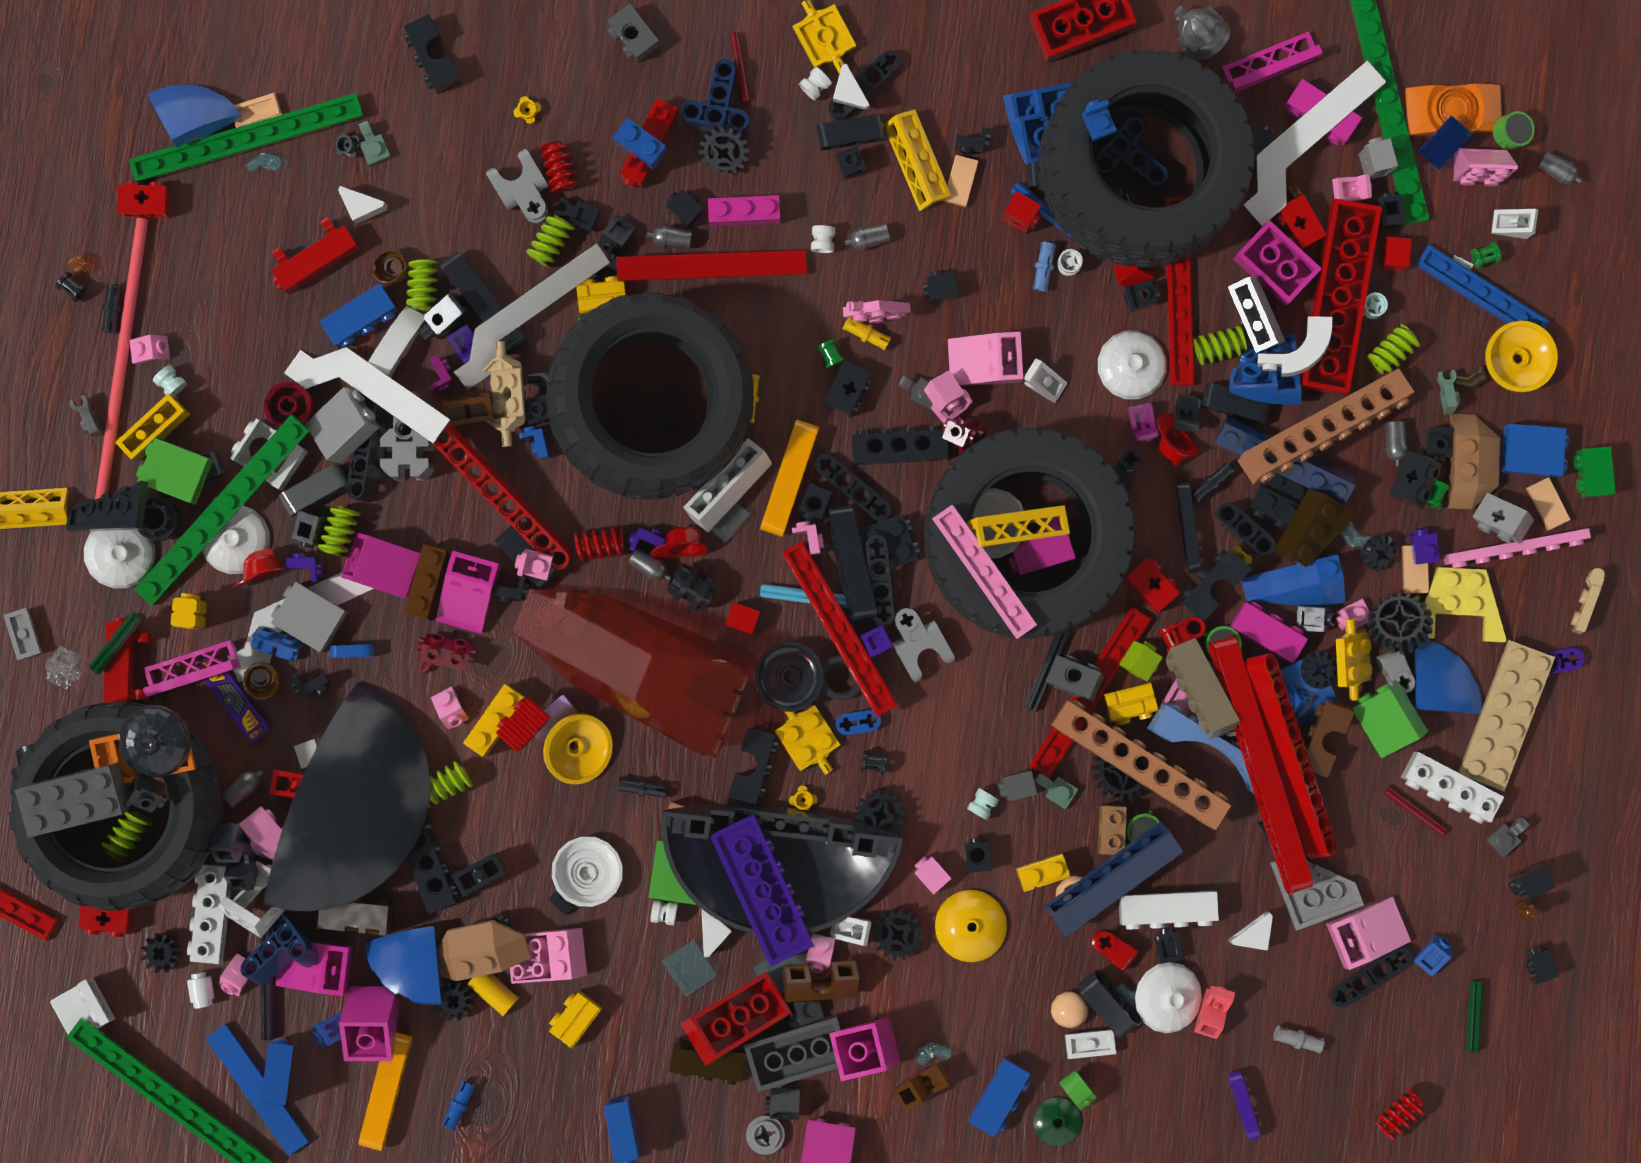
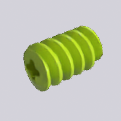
M553 215L554 217H546L549 225L543 224L541 226L545 234H536L540 242H531L535 250H526V253L532 259L548 268L547 262L555 263L554 258L551 256L552 253L560 255L556 246H565L561 238H570L566 230H575L571 224Z
M425 259L409 262L408 266L414 270L408 272V276L413 279L409 280L407 285L413 289L407 290V295L412 298L406 300V304L413 307V309L430 311L433 308L429 303L436 301L437 298L430 296V293L436 292L437 289L431 287V284L438 282V279L431 277V274L438 273V270L432 268V265L439 262Z
M1400 324L1401 328L1396 327L1393 330L1394 335L1389 334L1387 341H1382L1380 347H1376L1373 350L1374 354L1366 356L1373 368L1381 374H1384V371L1393 372L1391 364L1399 367L1400 364L1397 358L1405 361L1407 358L1404 352L1413 353L1411 345L1420 346L1414 333L1403 324Z
M1236 326L1234 332L1231 328H1227L1225 335L1221 330L1217 331L1216 337L1213 333H1209L1207 340L1203 335L1198 336V343L1194 339L1195 352L1202 366L1205 365V358H1208L1212 364L1216 355L1220 361H1223L1224 353L1231 359L1233 351L1238 356H1241L1242 349L1247 350L1245 336L1240 326Z
M338 506V508H330V512L335 517H327V521L332 526H324V530L329 535H321L320 537L326 544H318L317 547L324 552L344 558L340 553L348 552L349 549L343 544L352 542L346 535L355 533L349 526L358 524L352 517L360 516L361 513Z
M454 762L453 771L446 766L445 775L439 770L436 771L437 779L430 775V800L435 805L439 804V796L443 800L448 799V792L455 796L457 794L456 787L461 792L465 791V783L469 787H473L471 778L464 766Z
M135 810L124 813L127 820L118 819L122 827L113 826L112 829L116 835H107L110 844L101 843L107 854L125 864V860L122 857L129 858L131 856L128 849H136L134 841L140 842L142 840L139 833L146 834L148 832L145 825H153L151 820Z

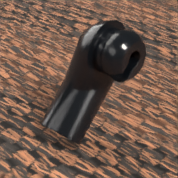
M528 372V384L542 383L547 388L549 372Z

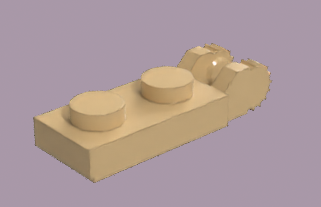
M1594 568L1586 578L1588 589H1583L1579 598V602L1582 603L1580 611H1575L1571 620V625H1574L1572 630L1574 633L1582 634L1587 629L1604 581L1603 578H1605V571L1601 568Z

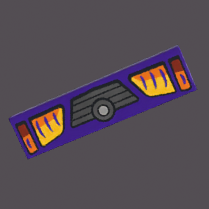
M206 657L197 666L202 669L206 668L210 659ZM228 671L203 679L250 743H253L271 729Z

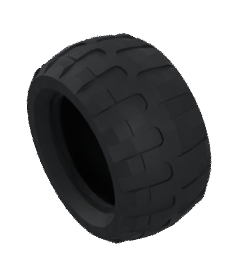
M652 291L622 295L610 299L608 302L587 312L561 341L548 375L546 391L547 410L552 432L564 455L592 483L630 499L662 500L683 495L702 487L715 478L735 457L744 442L753 417L754 381L742 345L727 329L725 323L714 313L708 312L690 299L667 295L662 292ZM644 340L663 342L678 348L696 364L706 384L708 407L700 431L690 442L669 452L642 453L631 450L616 442L601 426L592 404L591 388L593 376L600 363L611 352L623 345Z
M128 702L99 703L78 708L63 718L57 719L46 727L41 736L25 751L20 761L21 765L17 775L12 780L9 794L12 795L9 824L11 830H14L15 839L18 843L16 845L17 850L24 862L29 864L35 872L34 875L43 885L50 890L56 891L74 904L105 911L128 910L150 905L169 897L194 878L211 852L209 847L212 836L223 816V800L221 799L219 784L221 781L216 765L211 761L204 743L190 730V743L196 769L163 777L169 793V819L159 842L141 859L129 865H115L101 861L90 855L79 845L70 828L30 838L27 837L15 789L24 785L75 773L92 756L89 740L119 733L123 721L134 710L146 706L144 704Z

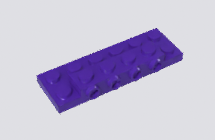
M752 814L710 834L709 836L769 966L772 967L813 947V942L802 921V918L805 917L799 903L795 905L791 897L795 895L790 882L785 883L782 874L785 873L783 866L779 860H774L772 852L775 849L769 838L765 840L755 816Z

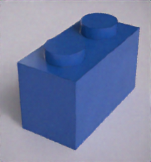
M626 118L613 136L617 145L639 161L645 162V165L652 170L655 169L667 153L666 146L628 118Z

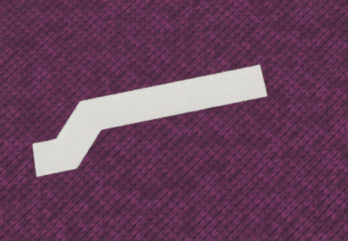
M1368 61L1257 155L1258 193L1248 200L1244 206L1262 226L1286 206V168L1386 82Z
M598 244L589 248L475 328L470 361L454 372L467 390L491 374V372H483V369L492 359H495V342L500 341V339L610 263Z
M347 347L315 359L300 350L284 372L306 389L340 377L432 443L435 442L450 420Z
M342 572L309 587V589L336 605L374 589L341 578ZM285 599L254 612L245 648L237 652L241 667L233 669L238 682L243 681L244 672L251 664L257 662L270 664L272 654L256 650L254 646H251L252 635L259 626L270 627L278 633L283 631L271 623L273 620L271 615L278 604L281 606Z

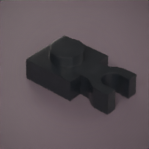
M561 197L560 203L565 204L567 209L563 212L556 209L554 214L561 218L570 217L569 224L591 233L600 210L580 201H577L576 206H573L567 199Z

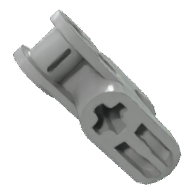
M523 149L518 153V157L523 165L522 174L518 179L513 181L506 180L494 168L486 171V175L508 211L519 205L527 220L538 224L543 222L548 215L547 206L539 192L549 186L529 152ZM532 206L538 208L539 212L537 214L532 211Z
M909 608L902 609L896 614L894 622L902 638L892 644L909 676L915 683L919 682L922 678L921 670L917 664L918 655L921 651L933 649L938 652L944 662L949 664L955 662V657L935 621L924 626L918 614ZM903 614L907 617L912 616L913 620L910 622V627L900 623L903 620Z

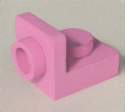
M525 549L522 555L518 554L515 568L518 569L517 575L523 576L524 574L548 580L554 556Z
M1363 599L1336 612L1338 616L1336 622L1342 631H1346L1345 619L1355 618L1356 629L1371 620L1368 617L1369 610Z

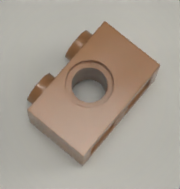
M1100 805L1099 854L1115 855L1125 847L1127 807Z

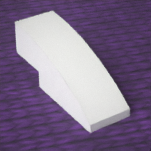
M406 305L381 340L368 363L391 378L401 359L405 358L419 334V330L423 327L425 323L424 315Z

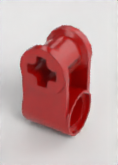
M1192 617L1172 624L1157 633L1162 636L1167 646L1166 652L1168 653L1172 647L1201 637L1205 632V623L1198 617ZM1191 621L1197 622L1200 626V631L1196 635L1188 632L1187 626Z
M1105 930L1095 932L1091 939L1095 950L1124 972L1139 953L1126 942ZM1101 937H1107V946H1101V942L1099 941Z

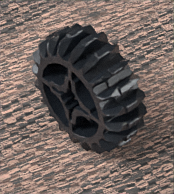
M1400 591L1397 592V597H1393L1392 594L1388 593V600L1380 597V605L1373 604V611L1368 614L1369 619H1371L1367 622L1368 627L1371 628L1369 635L1374 637V643H1381L1382 650L1390 647L1391 654L1395 652V649H1399L1401 655L1404 654V649H1408L1412 653L1413 646L1420 649L1422 647L1421 641L1427 642L1429 640L1427 634L1432 633L1431 625H1433V618L1430 617L1432 615L1431 610L1426 609L1427 603L1425 601L1419 603L1420 597L1418 595L1411 599V593L1409 592L1405 597L1401 596ZM1404 609L1409 610L1414 614H1407L1404 611ZM1392 610H1395V612L1392 615H1388L1385 618H1383L1387 613H1389ZM1399 616H1401V621H1403L1402 630H1399ZM1415 628H1417V630L1414 633L1405 636L1407 632L1415 630ZM1383 629L1394 632L1397 637L1389 635Z
M1121 743V745L1115 747V751L1119 750V757H1124L1127 754L1125 744ZM1140 756L1138 759L1141 767L1137 768L1144 770L1148 765V761L1145 757ZM1092 757L1091 760L1098 762V765L1090 766V770L1097 771L1098 774L1092 775L1091 779L1100 780L1095 785L1096 789L1102 786L1105 787L1101 792L1103 796L1110 791V800H1114L1116 794H1119V801L1124 802L1125 794H1127L1129 801H1133V792L1138 797H1141L1140 787L1148 791L1149 788L1139 782L1126 789L1129 777L1127 774L1124 773L1123 776H1120L1121 772L1117 773L1116 770H1111V768L1116 767L1104 765L1105 760L1102 758ZM1104 772L1116 775L1118 789L1112 787L1107 782Z

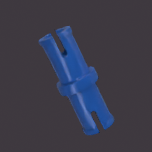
M462 1080L454 1100L451 1099L449 1103L451 1106L441 1125L453 1131L456 1130L463 1112H466L468 1109L467 1104L476 1088L475 1085Z

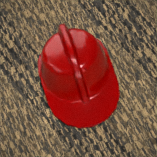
M1160 414L1157 418V425L1162 434L1159 442L1160 452L1168 458L1173 466L1179 465L1187 457H1195L1198 454V447L1190 433L1174 430V416L1172 414Z
M676 527L667 534L664 545L658 546L651 551V556L656 558L697 557L706 554L708 548L701 544L697 528Z
M267 548L249 554L243 563L244 581L233 586V589L287 568H281L272 549Z

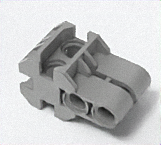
M393 415V429H389L380 438V447H386L387 451H392V459H380V467L396 481H405V469H410V477H416V481H425L435 471V463H429L428 458H423V451H435V446L413 429L409 435L404 436V430L409 426Z

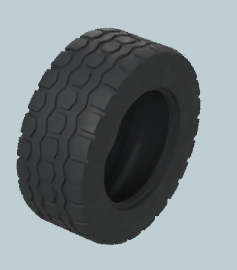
M1150 49L1135 50L1134 53L1132 51L1112 55L1111 59L1105 58L1090 66V70H1085L1061 97L1041 138V148L1038 153L1039 183L1042 193H1045V203L1050 213L1056 216L1054 220L1065 234L1069 233L1071 235L1070 239L1084 250L1086 248L1090 250V254L1105 261L1109 259L1114 264L1127 267L1135 265L1136 268L1155 267L1156 264L1159 266L1169 265L1178 262L1180 258L1185 259L1193 255L1201 247L1207 245L1240 207L1244 194L1248 191L1252 178L1251 171L1254 167V149L1251 148L1254 143L1250 125L1246 124L1248 122L1242 105L1236 102L1237 97L1226 83L1222 84L1220 82L1221 78L1209 68H1201V63L1186 56L1180 58L1177 53L1160 50L1159 53L1156 50ZM1098 99L1100 102L1108 100L1110 105L1107 109L1111 117L1129 112H1142L1161 117L1174 125L1188 141L1195 157L1196 182L1192 195L1175 205L1149 208L1130 203L1115 194L1103 181L1096 168L1093 156V141L1082 117V113L1087 108L1086 105Z
M1018 428V430L1002 431L978 441L959 455L940 479L929 503L924 526V545L929 569L935 583L944 598L961 616L986 631L1004 637L1015 638L932 518L953 505L968 526L967 522L972 520L976 505L988 489L1002 482L1016 478L1041 479L1061 488L1077 505L1084 521L1086 533L1082 559L1075 572L1063 584L1042 592L1013 590L1037 624L1019 638L1036 639L1068 631L1092 618L1115 596L1131 566L1136 542L1135 516L1124 483H1121L1115 469L1104 460L1105 458L1091 446L1088 447L1083 441L1070 435L1066 436L1059 431L1044 428L1043 430L1037 428Z

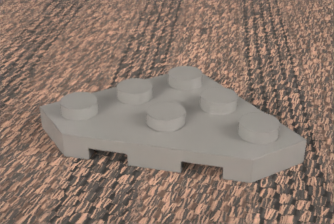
M1276 861L1270 862L1295 930H1300L1364 906L1355 882L1309 861L1307 863L1313 879V887L1289 895L1282 884Z

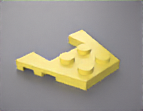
M1436 568L1429 587V593L1426 594L1427 597L1425 599L1427 603L1426 609L1431 610L1432 615L1430 617L1433 618V625H1431L1432 633L1427 634L1428 638H1435L1436 614L1482 616V641L1506 642V636L1487 570Z

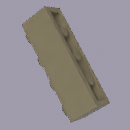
M1196 638L1170 648L1166 656V664L1171 672L1174 671L1180 691L1185 692L1190 710L1196 713L1201 731L1207 734L1211 740L1235 730L1240 720Z

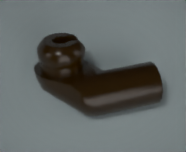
M1478 366L1470 376L1456 374L1457 377L1453 385L1476 389L1487 381L1489 377L1488 370L1485 366Z

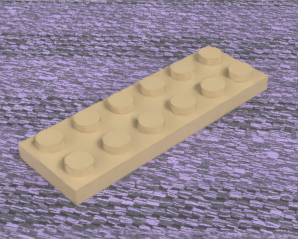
M1508 640L1458 771L1459 774L1505 791L1555 657Z

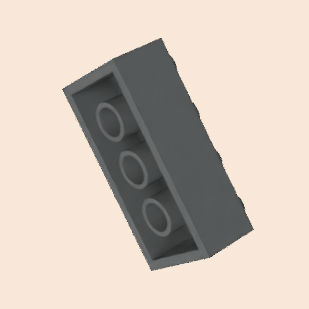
M118 762L24 785L15 789L28 838L121 815L131 810V806L127 807L124 805L126 788Z
M837 1015L744 1042V1048L757 1092L838 1068L829 1034L841 1030Z

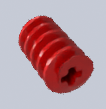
M553 141L540 146V150L545 151L542 153V159L547 160L544 163V167L550 169L546 172V176L552 178L548 182L550 187H554L550 191L551 194L567 192L579 184L578 180H571V177L577 174L576 171H569V168L574 166V162H567L566 160L572 156V153L564 152L570 145L562 144L560 141Z
M622 526L619 534H617L614 527L611 528L610 535L606 533L605 529H602L600 536L597 535L595 530H592L591 537H588L586 531H583L581 538L574 532L576 554L581 561H585L586 554H588L590 560L595 559L596 553L600 559H604L605 552H607L609 558H613L615 551L619 557L623 556L625 544Z
M1409 1088L1406 1089L1408 1098L1404 1095L1399 1096L1401 1104L1396 1101L1392 1102L1394 1111L1386 1107L1387 1117L1379 1114L1378 1119L1380 1123L1373 1121L1384 1135L1394 1142L1397 1141L1395 1132L1402 1136L1404 1135L1402 1126L1408 1129L1411 1128L1410 1119L1416 1123L1418 1122L1416 1113L1422 1116L1426 1115L1423 1110L1425 1105Z

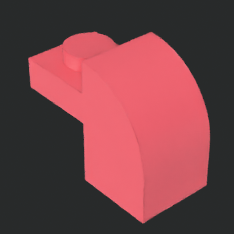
M1211 986L1210 989H1206L1197 1015L1194 1032L1218 1039L1224 1029L1226 1013L1234 1001L1235 992L1228 991L1220 986Z

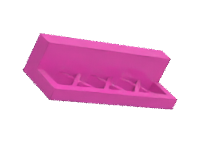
M1308 31L1222 66L1221 69L1229 88L1233 93H1236L1317 60L1323 52L1320 45L1315 46ZM1306 39L1309 49L1302 52L1294 51L1296 43ZM1277 50L1289 53L1287 58L1280 61L1272 59ZM1259 58L1267 62L1265 67L1258 70L1250 68L1255 59ZM1235 67L1246 71L1243 76L1232 79L1229 70Z
M233 640L143 668L149 684L148 687L143 688L145 696H152L241 667ZM227 646L231 660L224 662L216 658L220 648ZM201 654L210 659L207 667L204 669L195 665L198 656ZM177 662H182L188 666L185 675L181 676L173 672ZM160 669L167 673L163 682L156 684L152 670Z

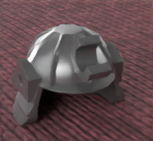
M1179 6L1174 12L1173 18L1180 22L1178 24L1180 36L1177 38V41L1183 47L1186 57L1195 61L1210 58L1218 53L1227 43L1230 37V27L1210 6L1200 9L1192 8L1189 12L1182 6Z

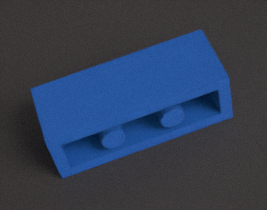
M379 283L319 322L337 348H345L355 342L354 338L361 334L365 336L375 329L374 326L379 322L386 323L395 317L394 313L398 309L384 287Z
M1004 1057L968 1118L969 1123L995 1137L996 1133L1001 1134L1007 1124V1121L1004 1119L1009 1112H1014L1019 1103L1017 1099L1021 1091L1025 1092L1030 1085L1029 1071Z

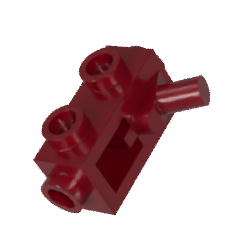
M956 417L954 420L948 418L942 428V431H944L942 438L955 444L957 447L956 458L967 447H971L985 438V428L978 426L979 421L970 417L965 419Z
M427 633L425 638L420 637L417 651H421L419 661L424 662L420 670L427 674L436 665L467 671L469 663H474L477 649H473V644L468 643L464 639H451L439 633Z

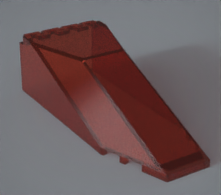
M530 588L512 631L516 637L569 683L686 748L703 756L709 755L714 758L718 756L725 743L723 738L715 734L726 735L733 718L726 714L725 711L734 714L742 697L734 689L744 692L750 675L759 662L757 659L604 594L590 595L580 592L567 593L558 592L557 590Z

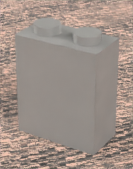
M343 387L306 423L315 442L328 461L341 464L379 428L375 420V414L367 407L364 402V396L358 390Z
M295 582L294 585L290 584L283 595L286 597L281 606L278 604L272 612L271 617L273 620L271 623L315 650L324 653L348 611L301 583Z

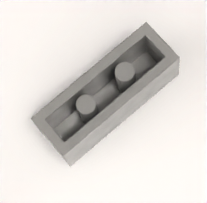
M1258 276L1248 277L1228 287L1256 353L1266 351L1285 342Z

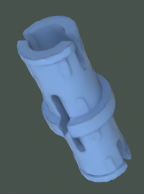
M1041 242L1039 259L1035 263L1037 270L1033 286L1034 290L1048 291L1050 273L1054 269L1052 262L1056 244Z

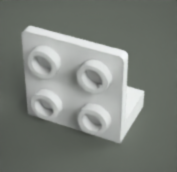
M93 977L83 980L74 988L50 1001L67 1034L70 1033L82 1017L98 1029L116 1019Z

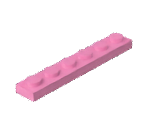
M951 505L932 518L1014 637L1018 639L1035 627L1037 624L983 547L979 548L978 540L955 507Z
M1588 528L1523 540L1520 544L1512 542L1444 555L1443 558L1445 565L1452 564L1453 568L1467 566L1466 561L1476 560V564L1490 562V557L1499 555L1501 560L1514 557L1513 553L1522 551L1523 555L1537 553V548L1546 547V551L1560 549V544L1569 542L1570 547L1584 544L1583 540L1591 538Z

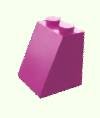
M1059 518L1050 520L1048 526L1055 531L1062 530ZM1064 535L1025 541L1010 555L1011 558L1007 562L1011 574L1015 573L1018 578L1071 562L1075 559L1069 536Z
M355 533L341 578L405 599L411 589L412 578L417 568L420 553L368 535Z
M349 986L339 1021L344 1061L393 1060L399 1012L398 994L395 995L385 986Z
M890 1017L829 1033L841 1081L887 1071L901 1064Z
M814 1118L813 1121L808 1120L800 1163H850L856 1128L843 1122L836 1123L835 1125L819 1118Z

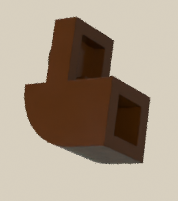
M939 1062L908 1077L892 1091L903 1110L906 1111L923 1103L930 1095L950 1086L953 1082L942 1063Z

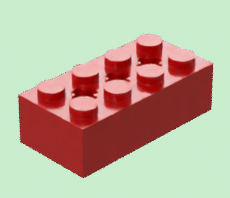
M1062 0L1031 12L1029 18L1046 63L1131 31L1137 23L1128 0ZM1101 9H1104L1105 12L1109 11L1108 16L1102 15L1100 13ZM1079 18H1082L1083 21L1086 19L1087 23L1080 24L1078 20ZM1057 26H1060L1061 29L1065 28L1064 33L1056 31Z
M766 971L681 1023V1026L703 1063L707 1066L792 1012Z

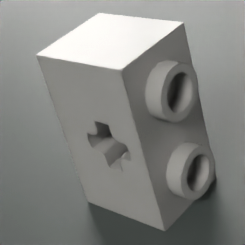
M1383 137L1369 140V144L1365 145L1364 149L1359 153L1364 175L1369 174L1370 180L1390 175L1398 167L1391 138L1383 140Z
M1489 493L1485 495L1473 515L1480 530L1488 534L1491 531L1497 533V537L1507 543H1510L1512 540L1520 544L1534 521L1528 511Z

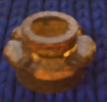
M70 254L71 257L66 261L79 276L83 272L86 273L85 267L88 264L80 254L76 257Z

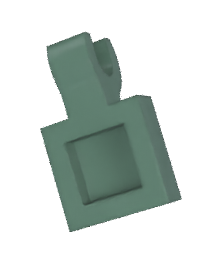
M368 121L358 124L366 140L359 144L368 165L372 166L391 158L383 136L381 134L374 136Z
M1451 370V379L1449 380L1443 378L1442 372H1439L1437 375V382L1441 389L1440 397L1444 415L1454 414L1457 406L1460 405L1459 393L1454 390L1453 385L1457 377L1454 370Z
M1039 773L1034 782L1048 790L1044 797L1065 810L1078 791L1077 788L1058 776L1053 782Z

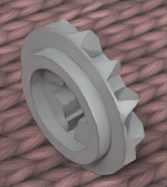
M770 1116L757 1117L751 1121L746 1131V1139L750 1148L756 1153L763 1155L776 1152L782 1146L785 1136L784 1128L779 1120L770 1119ZM762 1125H764L767 1131H775V1133L769 1136V1145H767L764 1138H755L762 1133Z

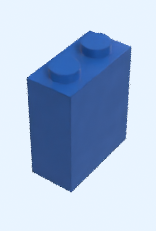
M1520 424L1505 425L1503 428L1500 473L1550 478L1563 476V473L1567 470V459L1564 458L1565 449L1569 445V435H1566V428Z
M274 1039L273 1043L268 1044L260 1103L286 1105L293 1046L288 1045V1040Z
M631 1096L607 1100L603 1107L614 1163H635L641 1155V1147Z

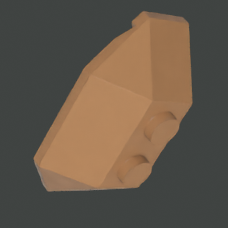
M1450 414V428H1454L1452 457L1449 458L1448 485L1450 489L1448 491L1447 509L1471 510L1484 499L1487 493L1490 494L1499 486L1500 438L1476 415Z
M494 920L447 930L437 949L441 977L455 981L502 972L531 958L525 934L519 931L516 932Z

